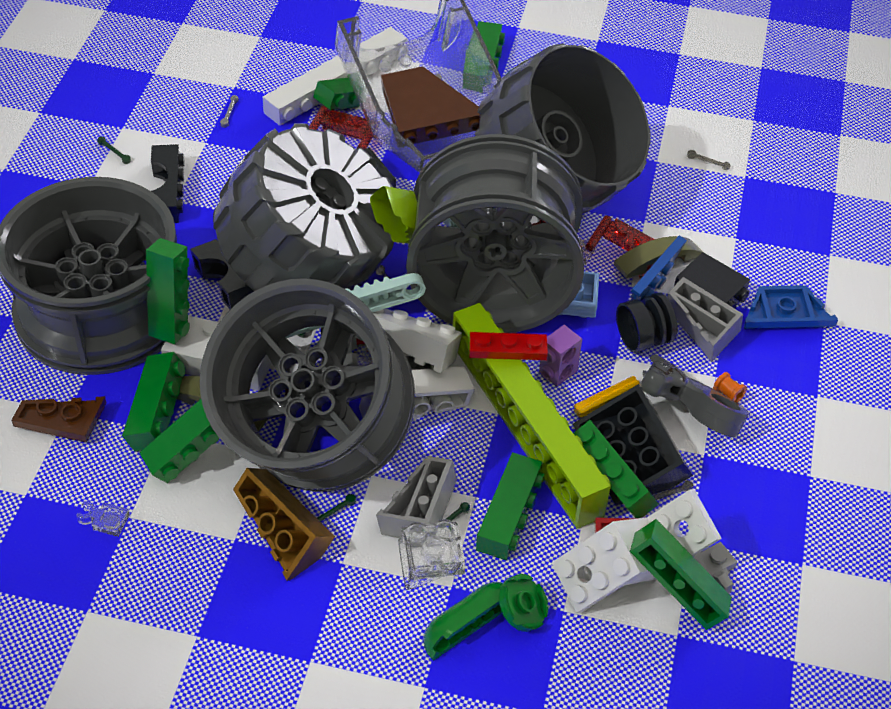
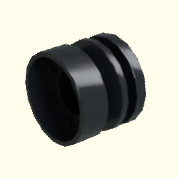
M654 293L651 296L642 297L641 300L633 299L618 305L616 311L618 330L623 343L631 352H640L650 349L653 344L660 346L663 343H670L676 339L678 327L675 311L671 302L663 293Z

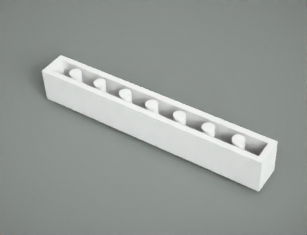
M392 27L387 28L262 97L264 114L279 126L320 104L313 97L318 81L350 78L358 83L406 56L407 37Z

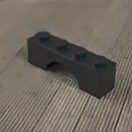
M179 144L151 145L153 177L165 181L161 187L151 192L166 204L173 216L174 223H179V213H183V200L180 197H184V188L180 182H184V169L181 168L185 167L184 153H180Z
M217 239L190 249L194 267L203 279L221 278L218 283L222 301L229 310L243 298L254 292L227 263L222 255Z

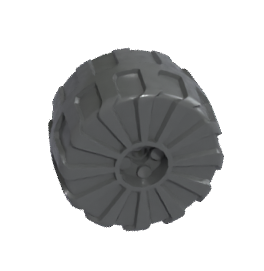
M563 43L545 48L510 70L494 85L495 89L479 105L477 113L481 115L479 129L475 132V136L506 134L524 137L550 148L569 164L581 187L582 214L609 201L636 179L645 168L649 145L651 144V133L641 97L625 73L614 62H611L592 48L583 45H565Z
M294 123L291 129L279 133L276 129L268 132L236 166L220 192V202L213 212V227L216 230L220 250L225 260L253 291L269 284L290 279H316L338 285L344 289L348 288L352 291L356 285L361 286L392 251L394 242L390 234L384 231L383 225L376 222L370 197L382 186H393L387 177H382L376 170L378 167L376 161L364 149H355L347 144L342 134L331 129H327L324 132L310 129L306 123Z

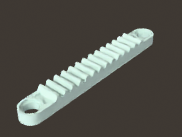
M410 273L392 279L386 276L382 282L376 279L372 285L366 282L362 288L356 285L354 290L351 291L348 288L346 290L358 297L371 312H376L416 300L425 293L426 287L419 274ZM411 284H418L417 287L412 290L406 289ZM313 326L303 328L293 332L285 338H289L295 335L319 329L324 326Z

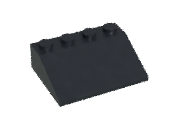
M639 384L573 423L577 431L586 422L591 420L652 495L669 490L693 476L649 397ZM610 489L609 494L616 506L623 504L614 491Z

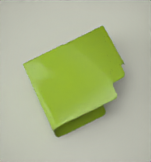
M382 186L370 197L375 220L378 224L383 225L384 231L390 234L393 242L409 244L416 224L418 202L415 193L410 190Z

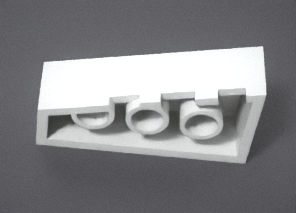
M382 309L372 312L383 329L402 349L404 355L415 357V363L422 366L425 363L434 365L433 371L442 373L456 360L462 332L456 331L455 327L447 324L437 325L425 317L414 318L408 316V313L402 310L391 311Z
M448 367L442 373L433 371V369L412 370L415 384L413 419L421 418L432 410H435L437 414L468 406L474 392V387L465 367ZM373 395L361 398L359 410L362 418L368 411Z

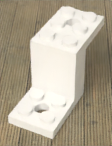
M695 489L686 491L647 518L611 522L551 562L576 613L585 611L624 585L656 579L630 552L635 532L653 520L657 519L692 556L697 555L722 539ZM682 520L689 526L686 536L682 535L679 531V524ZM586 566L592 573L590 581H587L583 576V570Z

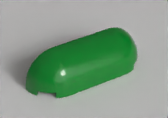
M491 582L482 585L429 623L424 634V648L433 661L502 613L499 602L502 582Z

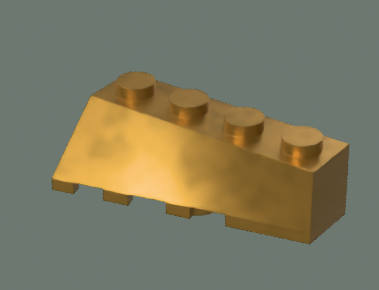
M246 468L233 488L248 516L253 518L258 525L257 531L261 538H265L271 547L270 553L275 561H279L284 569L282 573L287 581H290L318 561L335 538L267 469Z

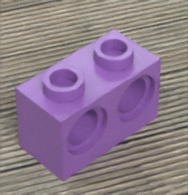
M566 325L561 326L547 336V360H540L539 373L555 386L560 385L578 371L582 338Z

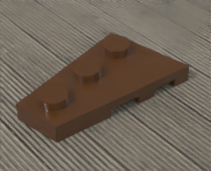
M105 396L82 401V398H72L71 401L56 402L54 399L22 400L11 421L14 427L87 442L107 402Z

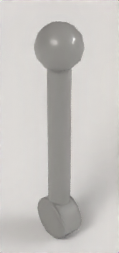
M236 95L230 97L231 103L225 118L220 120V125L223 128L229 126L228 119L235 103L239 100Z

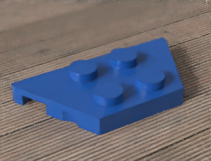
M679 235L632 288L631 300H641L644 296H651L655 293L654 290L656 288L660 289L667 280L665 275L667 276L672 270L673 262L685 245L686 239Z
M806 285L759 286L746 317L744 329L836 327L838 318L835 314L830 316L824 310L825 304L819 298H816Z

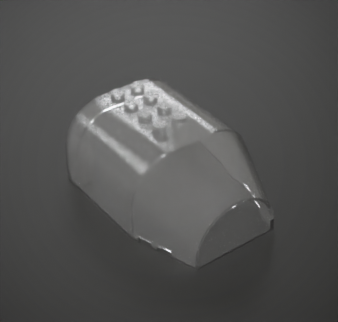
M440 0L436 21L428 32L416 39L377 49H363L360 47L362 33L359 29V16L337 21L335 49L375 141L419 173L426 163L439 151L457 141L474 137L475 132L413 144L408 138L404 139L397 131L398 127L392 123L382 92L381 75L423 66L479 106L481 101L495 89L494 85L502 78L464 0Z

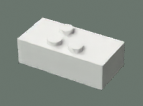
M188 315V322L190 323L188 334L182 337L176 344L165 341L161 353L175 352L180 361L185 365V374L200 376L206 346L219 322ZM267 355L259 364L252 378L250 386L252 390L260 391L272 363Z

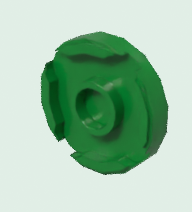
M521 573L504 581L499 592V602L502 613L509 624L519 631L528 632L543 625V620L548 614V600L540 584L536 585L532 581L534 578Z

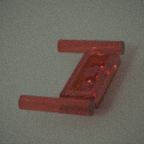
M322 106L309 125V128L317 130L322 125L324 130L331 129L343 135L362 139L357 149H366L381 123L376 119L371 121L370 119L335 110L330 111L325 106Z
M606 215L590 237L585 248L588 251H593L602 236L627 251L654 240V238L617 218L612 221V218ZM652 265L647 266L646 272L652 267ZM645 273L639 275V278L641 279Z

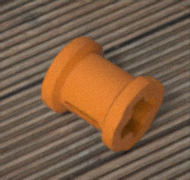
M724 372L715 381L713 389L738 403L744 397L747 386L738 384L731 378L728 372Z

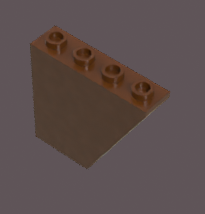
M422 66L381 75L382 92L400 147L475 132L479 129L481 115L477 113L479 106Z

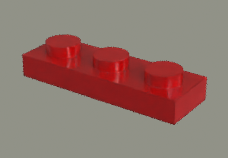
M470 332L469 358L547 360V334Z

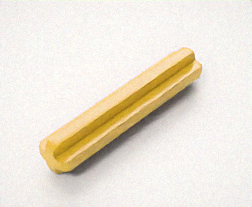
M631 376L576 403L573 410L579 418H582L634 386L640 385V382L635 376Z

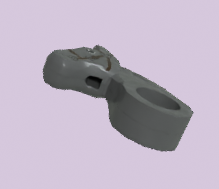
M655 354L650 357L653 364L648 371L643 370V379L641 381V389L645 393L653 397L660 396L670 400H680L696 420L711 430L729 437L738 436L749 416L747 409L719 391L687 377L683 371L664 358Z

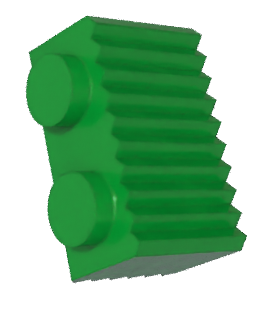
M350 78L320 80L317 82L313 97L330 111L344 108L349 109L350 107L356 108L360 106L363 100L365 89Z

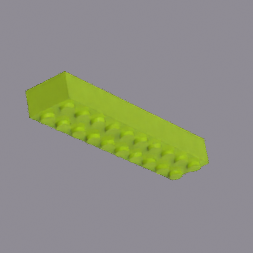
M481 303L454 312L453 327H455L456 331L462 332L458 355L527 457L543 461L541 472L545 473L544 482L576 529L593 523L595 518H604L611 489L610 481L597 468L593 456L587 454L580 438L572 433L566 418L560 416L553 400L545 395L541 383L533 378L528 365L521 360L469 358L470 332L504 333L494 323L491 313L486 311Z

